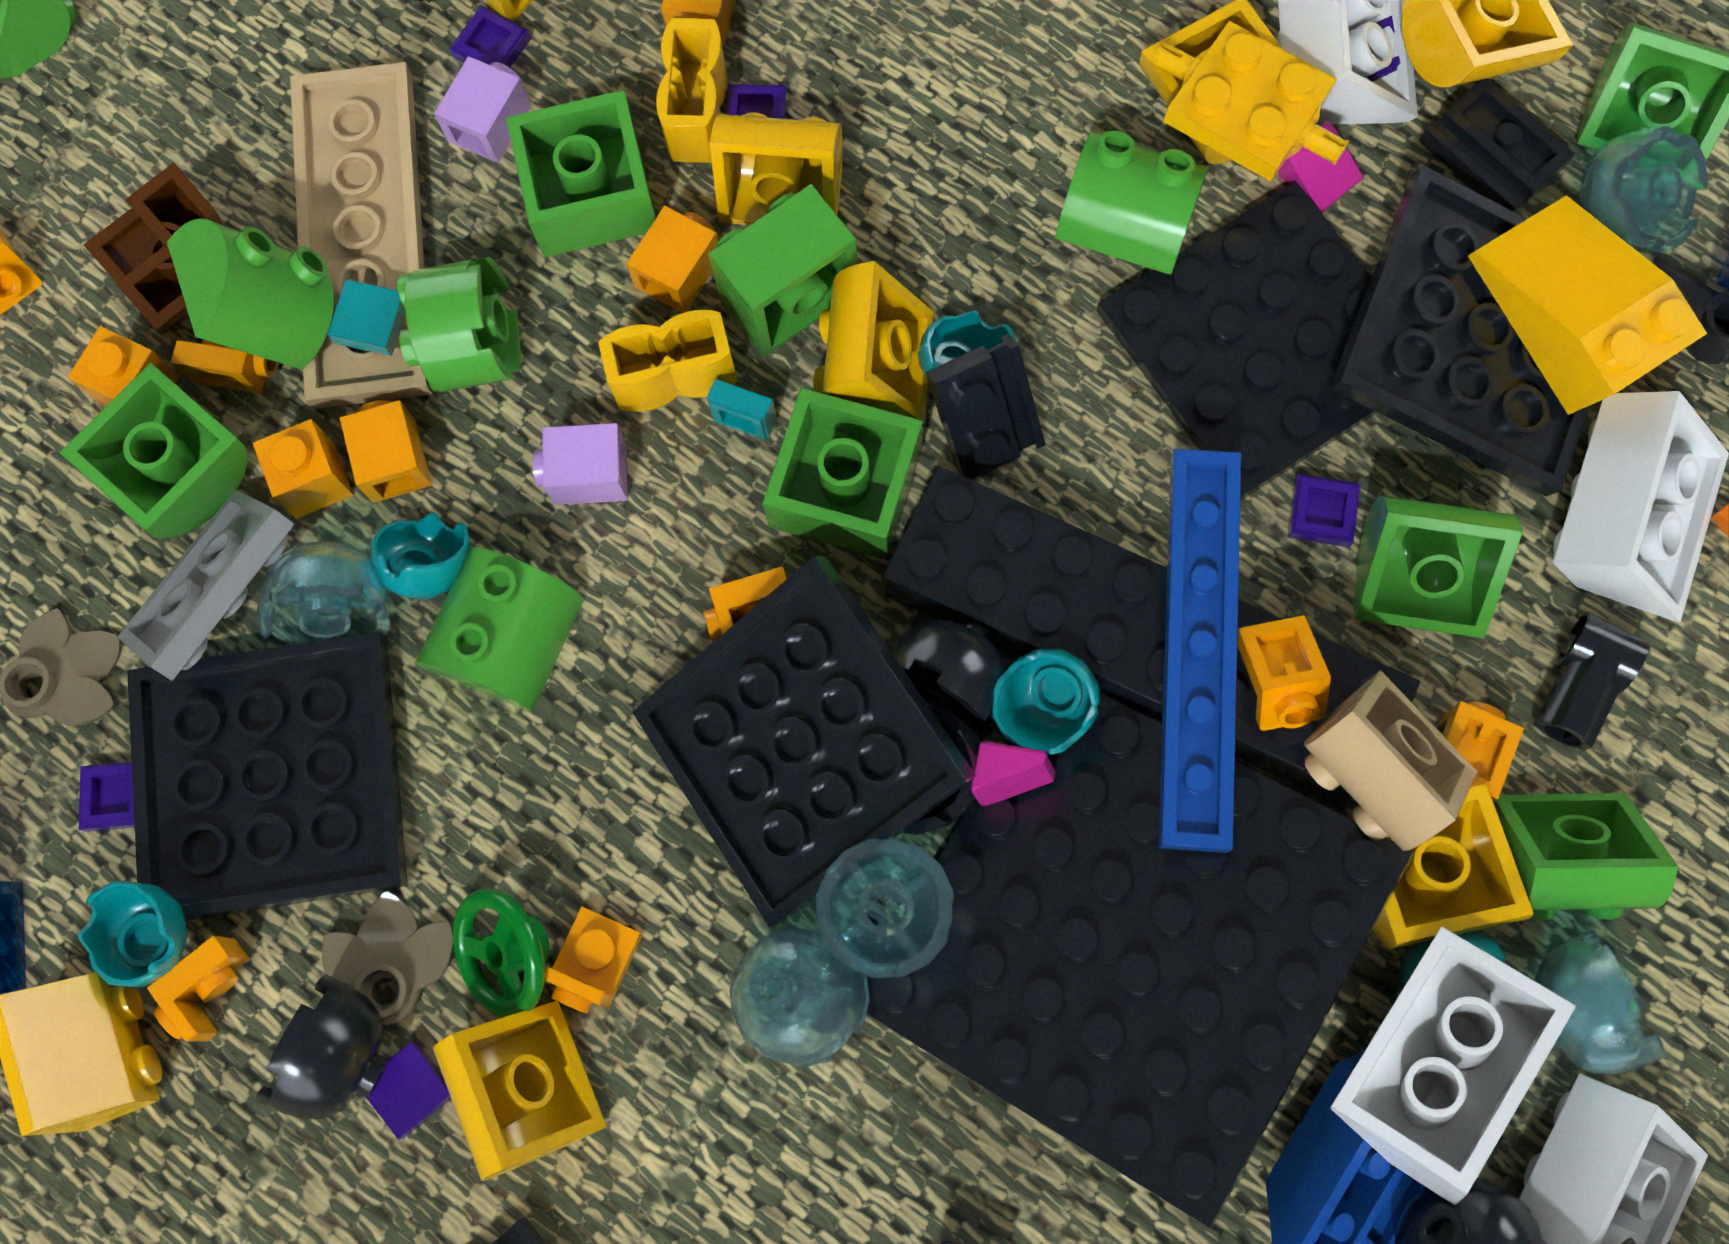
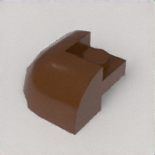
M174 162L125 199L132 207L130 210L84 244L86 249L116 282L115 284L161 335L166 334L189 316L167 241L181 226L195 219H207L224 225L216 210Z

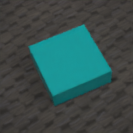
M346 280L327 335L334 344L392 356L406 315L398 291Z
M715 379L707 396L714 421L764 440L766 437L770 438L777 421L773 399Z

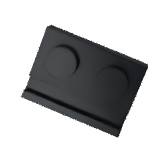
M1488 78L1480 80L1444 112L1442 118L1425 130L1419 141L1475 192L1513 212H1516L1524 203H1527L1559 174L1575 155L1573 151Z
M1009 334L1000 337L1001 343L986 350L981 346L925 372L954 464L959 474L970 480L1020 458V451L1035 445L1039 449L1046 445L1019 345Z

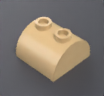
M1381 670L1326 717L1303 744L1311 753L1305 758V766L1313 779L1323 788L1331 791L1341 785L1359 804L1353 810V816L1360 829L1374 841H1379L1389 836L1403 851L1421 845L1457 819L1477 773L1469 762Z

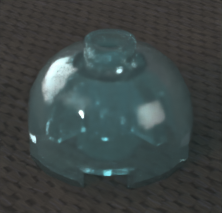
M1669 126L1643 127L1627 131L1601 146L1589 160L1581 182V207L1638 252L1667 253L1682 245L1696 228L1699 219H1689L1694 207L1696 190H1707L1708 177L1705 157L1693 136L1690 134L1679 135Z
M319 541L290 548L272 563L262 581L257 604V623L260 634L266 639L272 633L275 637L286 641L287 645L339 638L337 636L343 635L350 629L351 607L361 608L359 625L343 637L380 631L385 638L391 627V606L388 589L381 581L376 566L372 563L368 554L352 546L332 541Z
M868 839L845 850L824 872L815 897L816 926L827 950L847 969L870 978L904 977L927 966L946 945L949 937L947 934L953 919V889L942 866L922 847L914 844L909 845L895 839ZM877 899L880 900V901H882L883 903H885V905H886L887 907H885V906H883L882 904L878 903V902H877ZM868 916L875 919L877 923L873 924L869 920Z
M791 927L770 932L749 947L735 968L730 987L732 1018L742 1038L768 1059L799 1067L827 1063L835 1058L832 1054L845 1045L851 1034H858L864 1025L870 1000L867 975L864 968L856 963L850 950L841 944L842 942L827 933L801 927Z
M1591 930L1566 941L1549 952L1536 969L1535 982L1576 1005L1551 1051L1560 1048L1575 1067L1594 1075L1616 1076L1641 1069L1664 1059L1666 1053L1660 1036L1655 1033L1646 1037L1638 1021L1643 1019L1640 1009L1645 1007L1640 996L1607 944L1599 947L1600 942L1596 932Z

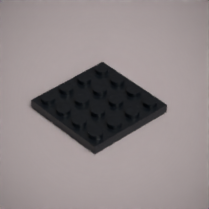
M1422 165L1410 175L1330 389L1546 497L1560 492L1590 406L1572 414H1567L1468 257L1477 249L1525 221L1526 218Z
M1296 181L1180 252L1171 275L1151 270L1098 303L1097 313L1198 449L1241 453L1240 501L1378 413L1330 389L1372 277Z
M813 556L632 712L769 928L786 921L976 776L826 556Z
M380 631L199 659L191 668L187 670L181 669L173 681L151 667L127 670L137 883L155 885L164 889L182 906L185 921L408 887L387 637Z

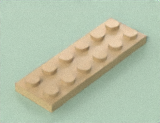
M406 62L290 76L298 247H307L319 254L328 266V274L332 282L334 294L332 319L346 280L398 291L397 279L400 274L425 268L413 79ZM406 315L401 330L408 328ZM327 335L319 352L303 369L304 400L312 409L433 395V391L420 366L410 367L405 362L400 348L399 336L393 354L389 356L334 344Z

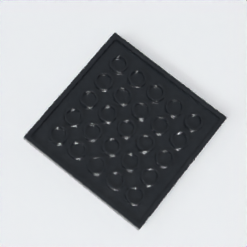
M1100 693L1099 714L1093 725L1065 751L1047 755L1055 770L1054 782L988 806H981L976 800L975 804L965 812L868 973L857 1003L850 1004L1209 1229H1212L1413 857V851L1401 850L1394 841L1386 837L1379 841L1370 839L1355 821L1236 761L1234 766L1233 850L1229 853L1158 848L1162 724Z

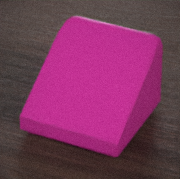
M1328 121L1321 125L1322 128L1339 136L1337 130ZM1303 147L1298 153L1284 162L1277 175L1287 185L1296 181L1321 214L1363 179L1362 173L1347 148L1336 165H1333L1330 161Z
M985 741V743H980L972 793L981 806H988L1054 782L1055 770L1043 750Z

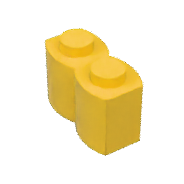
M672 18L667 24L662 37L661 55L666 74L660 82L656 97L657 113L665 143L672 162L712 163L709 143L711 131L716 116L721 114L720 107L726 97L728 75L720 32L714 19Z
M713 310L689 311L672 317L660 327L645 324L626 326L607 334L598 341L607 383L619 409L623 411L645 412L654 410L670 403L678 395L690 398L707 397L715 379L732 385L738 381L721 312Z

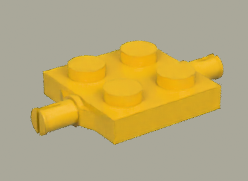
M1228 21L1211 47L1201 52L1196 58L1174 47L1166 40L1162 42L1151 63L1153 66H1157L1182 80L1181 89L1168 106L1163 122L1272 182L1284 162L1298 153L1303 147L1336 165L1349 143L1347 139L1344 140L1317 125L1320 109L1330 96L1337 79L1231 21Z

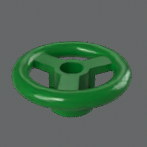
M482 888L473 891L461 902L453 924L454 953L463 981L476 1001L488 1012L503 1018L522 1011H531L538 1003L545 983V962L549 956V940L546 931L535 917L528 915L522 906L508 894L493 888ZM488 908L496 911L500 916L494 933L484 937L473 933V926L480 910ZM477 959L483 960L488 969L496 974L504 996L496 992L487 982L481 972ZM525 972L522 986L518 974Z

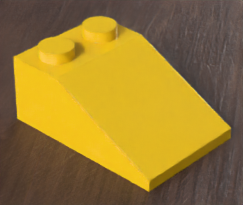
M1567 195L1468 255L1568 415L1616 394L1707 334L1671 277Z

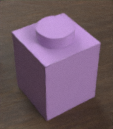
M468 56L434 115L448 142L499 163L511 143L506 117L529 112L531 104L523 87L522 80L515 71L498 62H492L488 65Z
M618 423L542 428L543 449L534 450L533 474L536 486L544 488L554 505L628 501L627 444Z

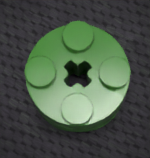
M491 257L418 269L398 276L397 288L400 300L405 308L408 326L407 329L400 331L399 342L401 352L408 366H420L433 391L447 392L515 378L511 372L519 371L522 364L518 316L516 309L505 310L500 292L510 291V288L501 268Z

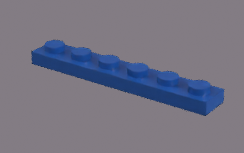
M1174 449L1171 456L1158 848L1221 853H1229L1233 850L1241 453Z

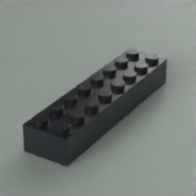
M938 466L883 576L884 596L936 620H951L957 623L961 619L976 621L993 634L994 641L992 643L997 648L1019 658L1036 649H1063L1087 663L1099 684L1100 693L1162 723L1167 567ZM1238 599L1237 643L1238 628L1282 619ZM1312 632L1331 676L1326 716L1321 720L1312 721L1299 728L1281 727L1262 731L1256 720L1257 695L1237 646L1235 757L1353 811L1359 804L1341 785L1332 791L1327 790L1319 785L1310 775L1305 766V758L1311 753L1303 745L1305 740L1342 702L1380 670L1411 703L1421 681Z

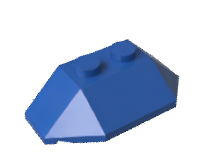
M1365 1050L1336 1063L1265 1180L1272 1244H1394L1398 1218L1409 1199L1425 1187L1390 1164L1330 1109Z

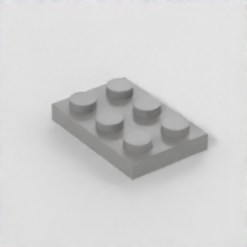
M235 489L119 634L118 638L151 668L173 681L181 669L187 670L191 668L201 658L208 644L206 637L220 619L230 617L240 608L248 594L246 586L262 566L267 567L271 565L282 554L288 542L286 535L295 524L270 506Z

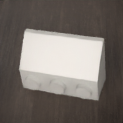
M1278 0L1280 22L1278 41L1280 46L1286 52L1337 79L1330 96L1320 109L1317 125H1322L1326 121L1330 124L1401 123L1418 118L1414 68L1406 52L1402 35V8L1404 0ZM1392 16L1395 33L1390 26L1382 29L1376 22ZM1399 56L1400 64L1397 66L1398 69L1374 82L1369 81L1368 76L1389 66L1392 58Z
M1680 391L1616 393L1602 400L1598 416L1591 422L1589 427L1588 448L1581 471L1575 476L1571 485V504L1563 529L1557 533L1554 540V559L1552 562L1578 588L1675 622H1681L1729 455L1725 447Z
M1441 926L1330 1109L1390 1164L1451 1204L1456 1205L1468 1194L1576 1005Z
M1579 1073L1571 1091L1565 1093L1556 1106L1554 1127L1542 1152L1535 1155L1526 1168L1524 1189L1519 1199L1531 1210V1215L1538 1222L1542 1240L1547 1244H1668L1708 1154L1658 1105Z

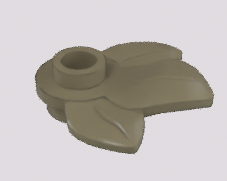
M53 609L48 611L26 627L20 637L19 658L8 664L0 675V695L4 705L11 712L19 716L39 718L48 714L54 720L67 726H81L98 721L107 716L116 707L115 699L101 682L109 676L117 664L122 652V641L118 638V635L104 631L72 634L70 624L61 610ZM36 677H42L43 683L40 691L34 697L29 698L27 695L29 682Z
M384 892L367 911L357 936L339 932L324 935L322 965L327 975L352 986L367 996L379 1011L383 1026L394 1025L406 1019L413 1012L419 1000L420 990L432 985L444 976L454 951L453 927L448 921H440L418 929L417 921L408 906L395 894ZM391 979L397 985V996L390 1004L383 1005L378 1001L376 991L381 982Z

